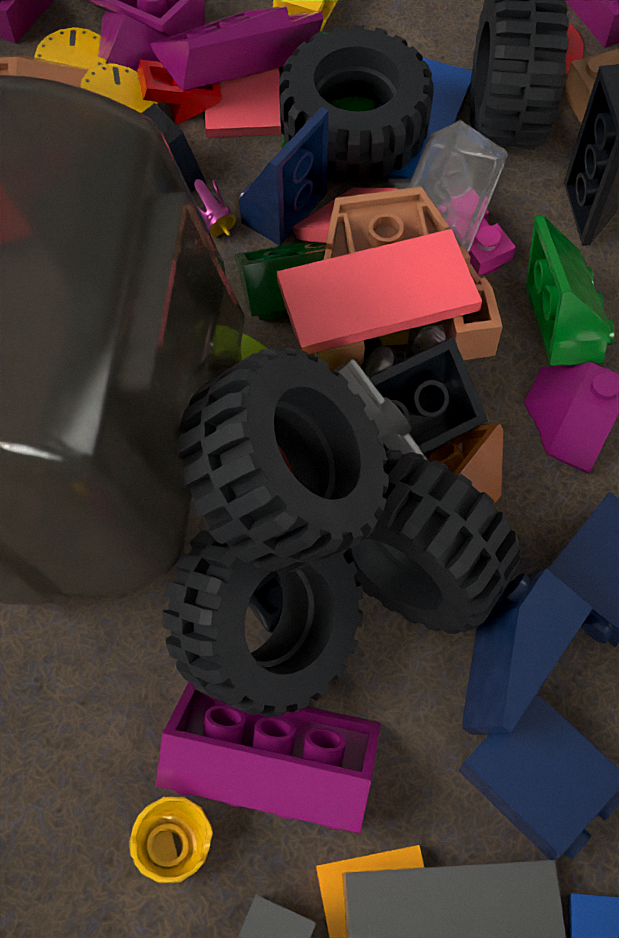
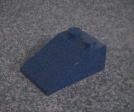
M321 107L269 162L255 181L243 190L240 196L241 223L278 245H281L293 232L292 227L304 220L327 194L328 110Z
M547 568L528 575L522 573L514 580H511L484 623H481L476 628L462 729L471 735L511 733L593 609L592 606Z

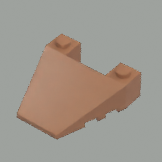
M422 187L335 198L324 260L448 230L449 225ZM461 246L460 250L482 300L481 310L414 328L443 325L446 339L449 337L455 338L463 360L495 356L503 326L493 288L485 277L480 278L470 264V255ZM363 340L315 352L314 354L315 357H319L329 364L328 369L331 372L349 359H354L359 367H361L364 362L365 344Z

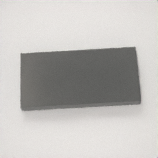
M555 860L347 872L342 874L347 938H566Z

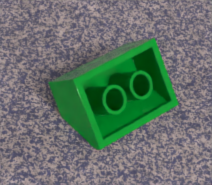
M544 215L535 216L525 286L550 366L579 365L590 362L594 364L603 363L607 345H612L614 340L613 320L607 318L604 312L602 293L596 292L594 287L592 268L586 267L581 251Z

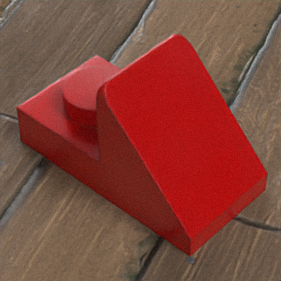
M140 60L137 73L143 100L169 103L175 124H180L220 103L222 94L219 82L182 91L161 62Z

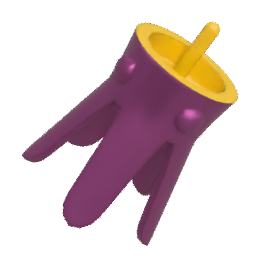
M196 179L195 188L204 202L207 211H203L187 197H180L181 203L187 208V211L204 224L206 232L210 237L215 238L223 233L229 236V230L236 223V216L231 213L229 207L225 206L216 180H213V186L220 204L205 183L200 179Z

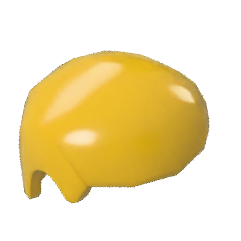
M162 797L149 804L138 815L129 841L130 856L133 858V862L140 873L155 882L181 883L197 872L204 864L213 836L212 826L202 807L185 797ZM172 832L178 835L182 842V851L179 857L177 856Z

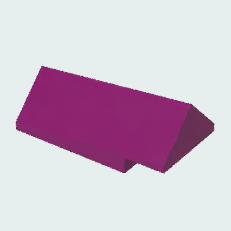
M287 6L247 10L151 43L154 54L182 91L283 67L286 60L293 55V51L303 42L308 44L309 39L320 32L323 15L322 11L289 15Z

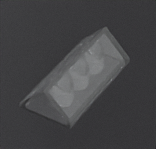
M460 120L429 136L408 188H423L449 225V229H452L459 247L463 246L468 253L508 157L507 151Z

